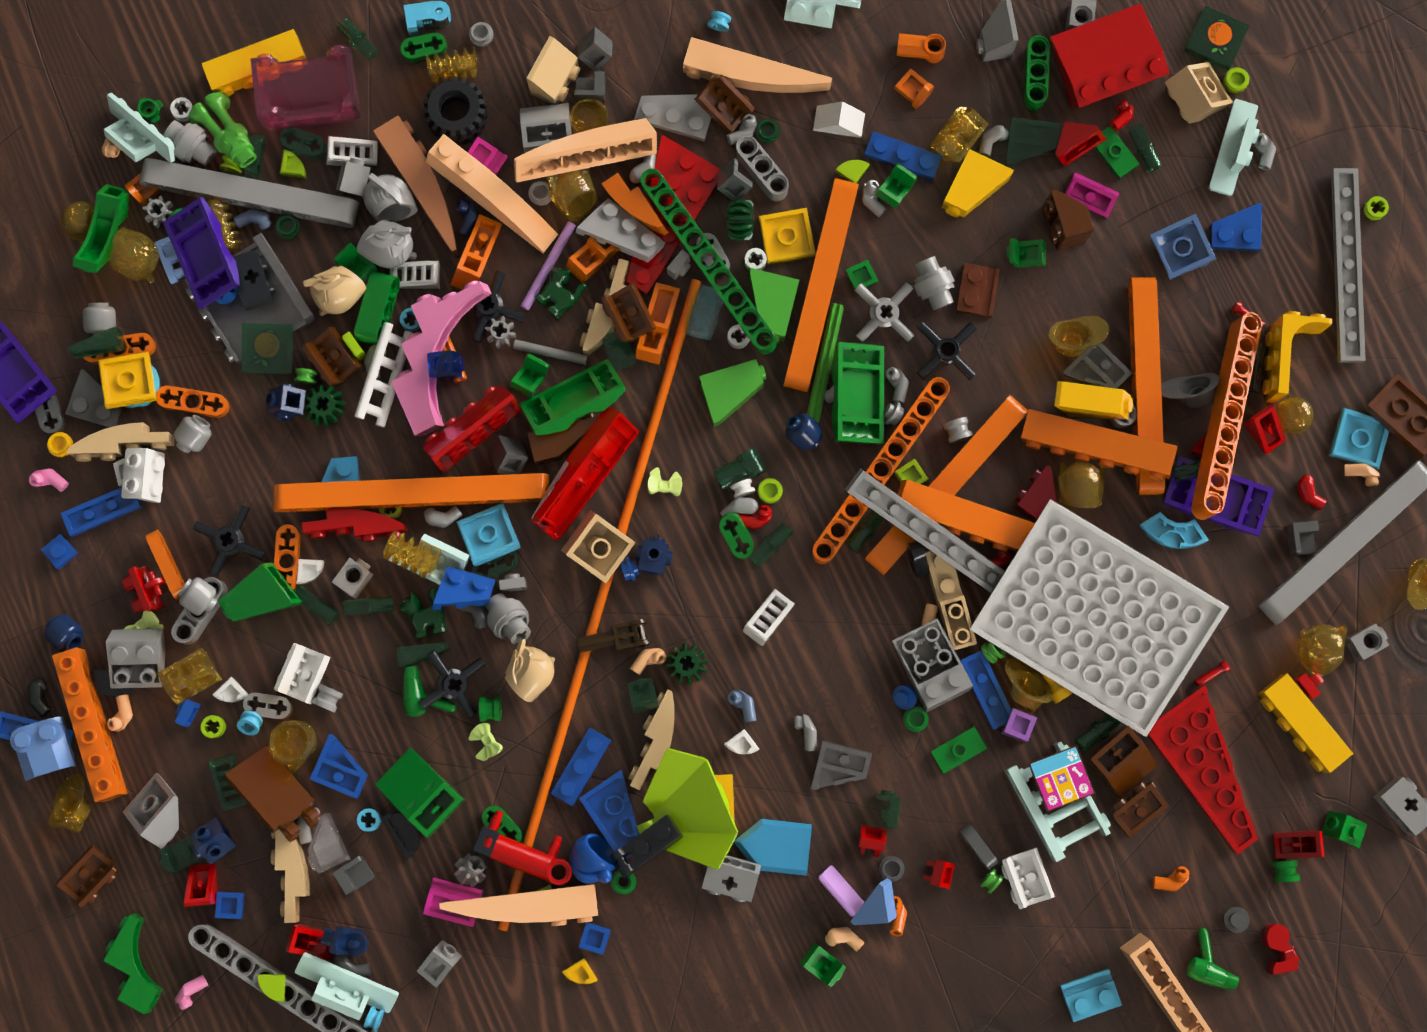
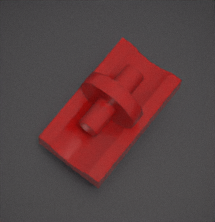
M148 566L128 569L129 574L122 579V583L127 591L136 590L138 597L131 601L134 612L156 611L164 608L160 598L163 595L161 586L166 584L164 577L157 578L155 572H150Z

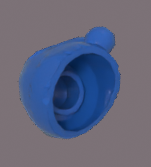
M587 834L578 838L572 846L569 864L573 875L580 882L594 884L599 881L609 883L612 880L611 871L618 864L613 863L610 858L614 851L604 837L599 834Z

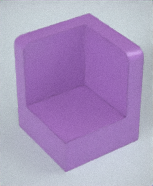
M1012 708L1001 734L1023 743L1028 742L1037 717Z

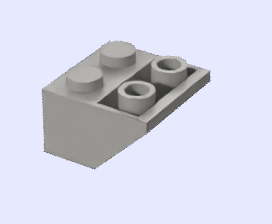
M568 103L520 108L524 153L572 135Z
M163 628L112 630L106 640L110 687H162L166 653Z

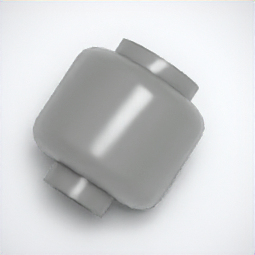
M108 302L88 303V307L83 309V329L87 333H93V338H108V333L116 330V311L113 307L109 306Z
M197 415L183 418L173 434L178 442L176 446L185 453H190V451L200 452L212 435L209 428L210 424Z
M199 577L193 580L189 578L177 594L180 597L179 604L194 615H201L204 611L209 613L217 603V600L214 599L216 589Z

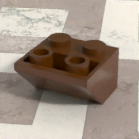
M1056 189L1051 190L1043 204L1042 214L1044 220L1049 221L1051 228L1049 230V237L1052 244H1056L1057 250L1086 243L1094 231L1088 207Z
M1129 726L1122 727L1085 759L1118 799L1124 796L1158 766L1147 746Z

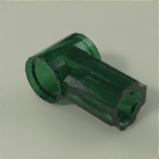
M752 448L737 456L736 460L714 470L713 473L721 489L724 491L735 483L760 476L767 469L756 448Z

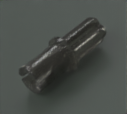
M1258 343L1248 391L1251 393L1259 392L1262 371L1265 370L1263 362L1266 345L1263 343Z

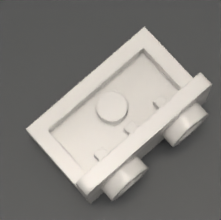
M148 448L126 449L122 498L139 499L151 503L161 502L165 453Z
M293 643L287 654L282 671L277 678L274 690L311 704L331 657Z
M1037 847L1002 860L1003 875L1007 880L1009 879L1012 888L1011 897L1013 902L1018 904L1019 909L1055 897Z

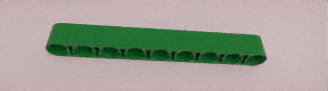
M654 168L645 170L641 175V184L649 198L755 349L761 354L772 353L777 346L772 330L662 174ZM650 179H659L656 186H647ZM665 198L673 199L672 204L667 207L661 206V202ZM684 217L687 219L683 226H675V221L678 218ZM693 237L701 238L700 243L696 246L688 245L689 240ZM711 256L715 258L712 265H702L706 257ZM721 276L729 278L728 283L724 286L716 284L717 279ZM735 296L743 298L742 303L738 306L730 304L731 299ZM748 316H755L757 321L752 326H746L744 324L745 319ZM762 336H769L771 338L767 346H760L758 344Z

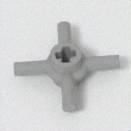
M906 282L891 299H877L861 283L855 291L871 306L869 311L871 320L856 335V338L863 343L878 326L883 328L892 326L908 342L914 334L898 319V305L913 290V287ZM880 308H887L888 311L886 314L889 317L885 316L882 318L880 315L882 313V310Z

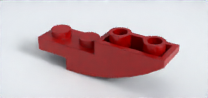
M326 509V520L302 523L303 533L310 536L311 539L325 538L326 533L335 532L336 536L349 535L351 530H354V536L357 539H362V542L377 541L379 536H387V539L401 538L402 533H408V528L393 518L359 509Z

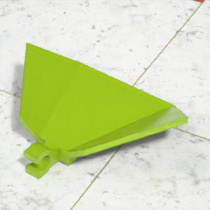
M667 748L643 799L645 805L653 813L654 819L636 826L638 832L641 834L665 815H669L683 837L667 848L666 851L718 870L738 834L728 809L730 804L721 783L717 782L708 759Z

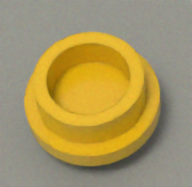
M63 432L51 435L47 442L49 452L56 457L67 456V449L73 445L72 438Z

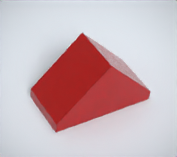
M1065 122L1055 154L1065 167L1105 141L1106 138L1096 125Z
M1273 404L1268 405L1243 423V426L1266 455L1286 441Z
M1322 831L1273 833L1276 859L1324 857Z
M216 863L190 865L184 906L216 904L218 892Z
M303 924L293 925L286 947L287 952L300 955L306 952L330 960L332 955L329 952L331 946L321 943L324 930Z

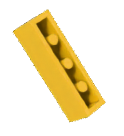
M294 29L201 64L213 93L222 92L229 97L234 94V91L242 88H252L260 81L266 79L274 80L280 74L287 71H298L308 62L299 38Z
M1288 673L1280 675L1258 693L1262 698L1260 702L1263 707L1276 715L1278 725L1285 732H1290L1294 737L1293 743L1301 752L1305 751L1311 758L1309 762L1316 771L1331 773L1353 755V752Z

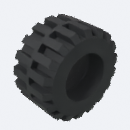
M452 77V81L444 78L442 79V84L439 85L436 82L433 85L434 90L429 89L426 93L428 99L424 98L423 102L426 121L434 136H438L439 139L444 134L453 142L458 141L459 145H464V140L467 139L470 143L474 140V135L480 136L482 133L481 128L485 129L486 126L485 119H488L483 95L480 90H477V86L473 82L469 84L465 78H462L461 81L458 80V77ZM452 102H464L470 107L467 115L458 121H449L442 117L444 108Z

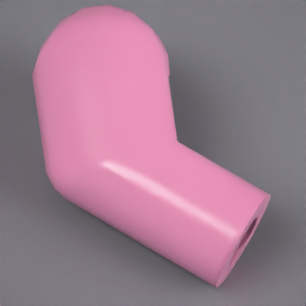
M53 469L37 470L29 476V483L34 487L53 485L58 491L63 492L69 485Z
M200 975L182 986L175 997V1003H178L181 1010L192 1006L193 1002L190 999L192 994L208 986L205 977Z

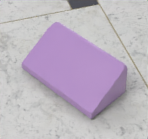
M830 865L817 876L818 880L850 916H854L862 907L864 901L840 873Z

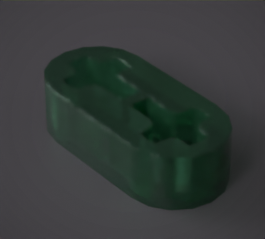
M286 127L280 133V142L290 152L315 160L322 158L326 153V144L318 135L295 127ZM295 134L296 139L301 142L298 143L296 141H292L291 144H289L286 138L292 137V135ZM317 142L320 149H315L314 152L306 145V143L314 145Z
M252 132L249 141L254 147L253 152L257 158L244 168V177L258 180L261 175L266 149L265 134Z
M516 551L508 553L510 557L514 556L515 558L511 561V566H507L506 563L497 564V562L504 560V555L486 562V566L495 565V567L488 570V575L486 576L483 573H478L481 565L476 567L473 565V573L494 579L515 570L519 565V556Z

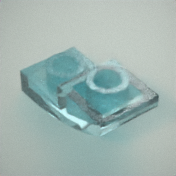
M701 285L688 324L687 335L711 340L718 323V314L723 304L712 287Z

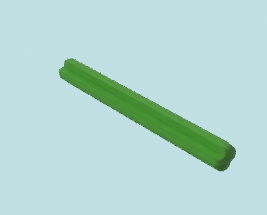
M832 303L830 306L807 414L817 422H819L824 395L844 311L843 305Z

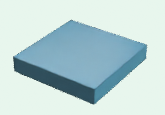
M1342 408L1328 456L1353 464H1367L1373 469L1378 470L1389 431L1373 416Z
M503 503L457 521L474 567L521 548Z

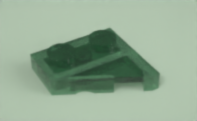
M1011 118L1005 166H1010L1057 149L1060 123Z

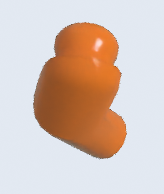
M1179 866L1167 878L1154 876L1152 888L1173 892L1178 891L1189 880V870L1184 866Z
M894 896L897 917L892 920L890 933L893 936H902L907 911L902 900L898 896Z

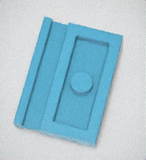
M1108 968L1059 985L1072 1022L1122 1006Z

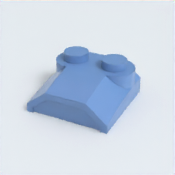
M1196 214L1150 235L1170 280L1199 267H1205L1210 262L1217 260Z
M62 716L42 720L11 731L10 743L17 753L25 781L60 769L77 766Z

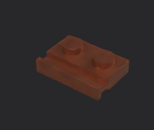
M964 263L956 312L991 318L1000 269Z

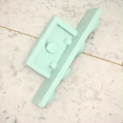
M787 0L784 20L832 29L836 4L860 8L861 0Z
M113 93L107 94L109 110L119 121L104 129L105 137L135 162L155 151L168 162H174L175 147L173 142L168 137L165 138L161 135L154 125H149L137 111L130 109L123 99L117 98Z
M1239 99L1234 100L1208 187L1210 191L1232 196L1239 172L1244 166H1249L1253 152H1250V147L1252 143L1255 144L1259 135V129H1256L1258 120L1255 119L1258 105Z
M424 534L420 539L417 551L399 542H395L387 553L386 559L440 585L446 567L449 566L465 571L470 555Z
M306 952L303 953L295 970L296 974L318 983L312 996V1001L356 1020H360L366 1004L390 1013L399 995L395 990Z

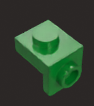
M897 164L890 176L878 189L876 196L896 209L910 192L917 176L900 164Z
M1011 238L1010 246L1006 250L1007 259L1016 268L1046 266V241L1043 239L1018 241L1016 238Z
M349 243L334 258L338 266H343L353 272L364 284L368 281L372 272L379 270L372 262L361 256L352 243Z
M527 354L523 366L511 380L509 387L531 399L544 382L549 364L540 358Z
M1329 810L1322 828V835L1360 848L1367 824L1347 814Z
M816 943L812 945L800 961L804 968L830 988L840 980L846 969V966Z

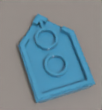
M760 819L734 840V843L749 862L761 865L760 871L807 876L812 824Z

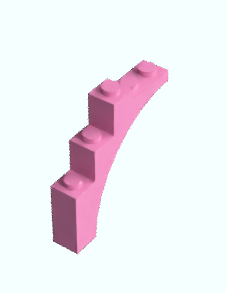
M472 281L464 286V290L458 293L451 292L443 296V300L437 296L426 294L419 297L417 303L411 305L422 333L416 332L407 337L408 340L401 343L413 371L405 370L397 375L398 378L391 381L415 436L425 437L444 427L436 392L437 369L441 353L450 333L459 320L475 304L492 294L488 285L483 282Z

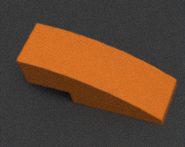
M619 173L601 183L613 200L642 225L664 236L669 233L639 187L630 191Z
M590 237L583 247L569 257L566 268L570 269V272L581 283H585L620 248L608 243L605 245L597 242L596 238Z
M656 282L648 307L656 329L640 337L635 359L660 364L680 288Z

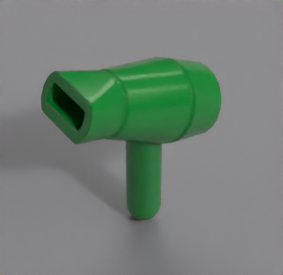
M417 666L405 667L403 674L402 701L405 715L417 717L426 713V709L423 710L418 704V701L428 694L424 693ZM442 698L431 705L448 712H455L457 709L455 703Z
M1200 928L1198 930L1202 958L1193 957L1187 966V976L1206 985L1230 991L1236 989L1239 977L1213 963L1208 930Z

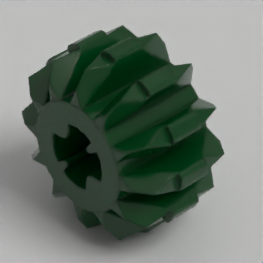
M745 199L731 200L727 210L728 237L730 240L736 241L750 240L754 230L753 203L751 200Z
M319 385L318 393L312 388L310 390L313 395L312 398L305 396V401L309 403L304 406V411L309 412L306 418L309 421L314 420V425L318 427L322 422L326 428L330 427V420L335 424L339 423L336 416L345 415V412L339 408L346 406V402L340 400L343 396L340 391L335 393L333 386L328 387L326 390L324 385ZM325 402L328 406V409L325 411L322 409L321 403Z
M684 642L682 644V652H680L677 646L673 647L677 656L667 655V658L674 661V663L666 664V669L675 668L676 670L670 673V678H674L679 674L677 683L681 685L684 677H687V684L691 686L692 676L695 677L696 681H701V677L697 674L698 671L702 674H707V669L700 667V665L708 664L709 660H699L705 654V651L700 650L695 654L697 644H693L691 651L687 650V643ZM687 657L691 658V663L694 665L693 669L689 667L688 671L683 670V664L680 663L682 659L686 661Z

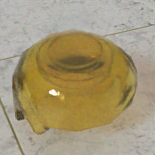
M595 99L579 100L570 112L571 127L577 133L607 126L609 120L607 109L600 101Z
M76 201L69 204L62 212L61 224L64 233L70 239L85 240L95 208L91 203Z
M1294 396L1287 397L1278 403L1276 407L1282 430L1285 433L1300 435L1311 427L1314 419L1313 409L1305 399Z

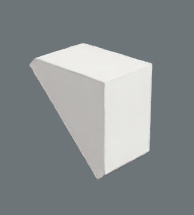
M844 102L819 105L816 108L813 131L861 138L865 113Z

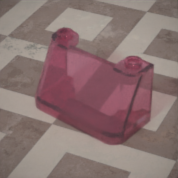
M343 45L333 46L327 52L326 57L279 62L271 54H261L257 58L250 59L256 116L263 127L267 129H283L351 121L361 117L350 47Z

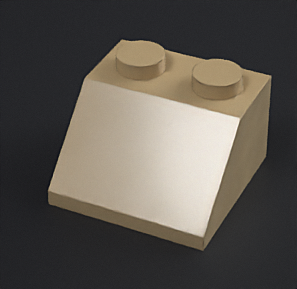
M549 36L529 72L527 82L531 95L550 105L558 104L559 101L563 102L569 91L567 87L571 80L575 81L580 67L578 58L551 36Z
M1209 62L1188 65L1164 82L1168 88L1169 96L1179 106L1182 118L1189 124L1200 122L1233 104Z
M590 510L561 551L600 580L607 583L636 542Z

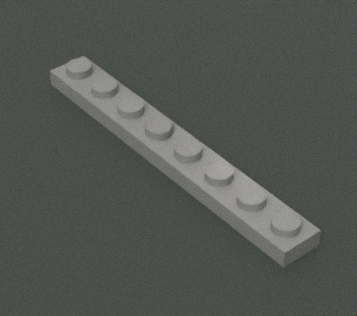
M1333 168L1331 170L1338 363H1363L1366 359L1358 168Z
M862 469L857 472L845 488L849 494L990 593L994 591L1005 573L1002 568Z

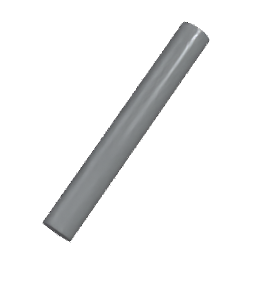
M516 339L513 345V349L583 365L587 363L588 355Z

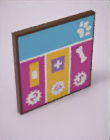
M1076 745L1028 763L1047 812L1095 794Z

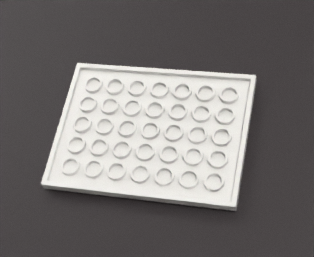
M1050 499L970 630L1147 737L1229 609V606Z

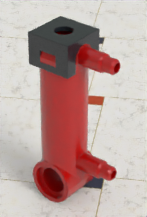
M499 810L495 811L488 828L485 826L481 827L472 852L501 862L546 881L551 885L565 884L571 878L572 869L570 864L565 860L556 858L561 846L562 837L555 835L547 853H544L501 835L497 830L502 821L503 812ZM555 865H560L564 869V876L560 880L553 878L551 874L552 868Z

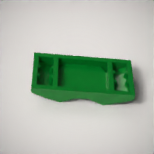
M837 342L831 373L834 384V402L831 417L835 441L883 445L884 346Z
M606 359L519 404L535 434L546 435L567 430L576 419L582 418L588 413L605 411L626 391V388L609 359Z

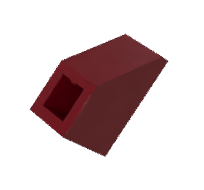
M1048 465L1043 470L1038 468L1029 479L1033 482L1029 489L1023 488L1015 498L1018 504L1014 509L1033 523H1036L1050 499L1057 503L1052 470Z

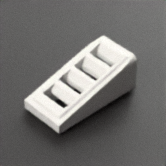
M328 136L326 165L342 166V161L350 162L351 157L365 161L364 166H377L378 141ZM335 147H340L339 155H335ZM345 147H350L349 156H345ZM355 147H360L359 157H355ZM365 148H370L369 158H365Z
M439 261L404 262L398 267L390 268V275L397 276V270H402V281H400L399 288L440 289ZM407 270H412L411 281H407ZM417 270H421V280H417ZM426 270H431L430 280H426Z
M774 589L745 625L743 632L763 646L795 604ZM774 600L785 609L781 611L771 602ZM768 608L770 611H772L774 614L778 616L777 619L765 610ZM760 616L772 625L770 627L759 619ZM754 624H755L758 628H760L762 631H764L765 634H764L763 632H761L759 629H757V628L754 626Z

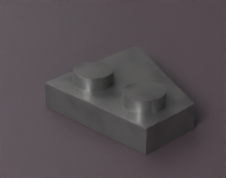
M822 740L811 789L817 790L826 786H835L849 781L866 779L872 752Z

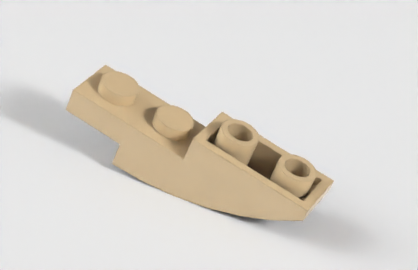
M619 259L617 266H612L609 278L613 280L610 289L606 288L604 296L612 295L626 287L625 281L629 271V261ZM596 303L594 310H589L586 323L590 324L588 332H583L580 341V347H583L584 355H591L614 331L613 328L615 326L611 318L605 314L602 307L603 304Z
M143 422L123 424L88 435L67 449V454L80 462L91 461V457H101L102 461H116V457H124V447L127 449L151 446L152 450H166V446H174V435L169 432H150V427Z
M931 550L925 551L930 583L946 635L953 649L957 650L977 644L975 634L970 630L972 623L955 567Z
M667 690L665 694L660 693L654 705L658 708L654 717L649 715L642 728L646 730L645 736L653 741L651 744H645L640 754L644 759L640 767L634 766L628 778L632 781L630 786L638 790L641 789L651 768L657 770L666 749L671 746L675 711L673 693L670 690Z
M277 830L275 833L271 832L272 839H275V849L271 851V864L275 865V870H285V875L281 877V890L285 891V901L281 902L280 915L284 917V923L299 922L300 896H310L308 867L299 839L296 838L290 843L283 833Z

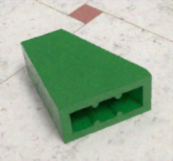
M262 563L222 597L218 603L222 607V613L228 619L239 621L297 606L302 601L273 563Z

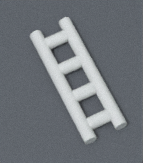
M388 322L383 323L354 417L364 419L366 413L376 416L375 425L384 428L396 393L391 381L397 379V375L403 371L407 358L401 343L407 341V337L413 334L409 331H404L403 337L391 333L393 324ZM388 342L399 346L396 360L384 356ZM380 366L392 370L388 384L376 380ZM373 389L385 393L381 407L369 403Z

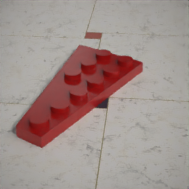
M662 135L654 169L662 174L695 221L718 185V172L721 169ZM651 179L649 187L656 186L659 179ZM648 195V201L669 233L664 236L650 230L662 239L665 244L664 248L649 262L632 256L626 283L628 285L635 283L638 291L646 296L649 295L681 244ZM665 198L661 202V206H670L673 199ZM684 217L678 218L675 221V226H683L687 219Z
M1203 685L1160 716L1147 736L1232 851L1238 855L1257 841L1258 838L1249 811L1246 809L1240 785L1237 783L1234 767L1222 732L1219 730L1215 718L1216 714L1208 697V690L1206 685Z

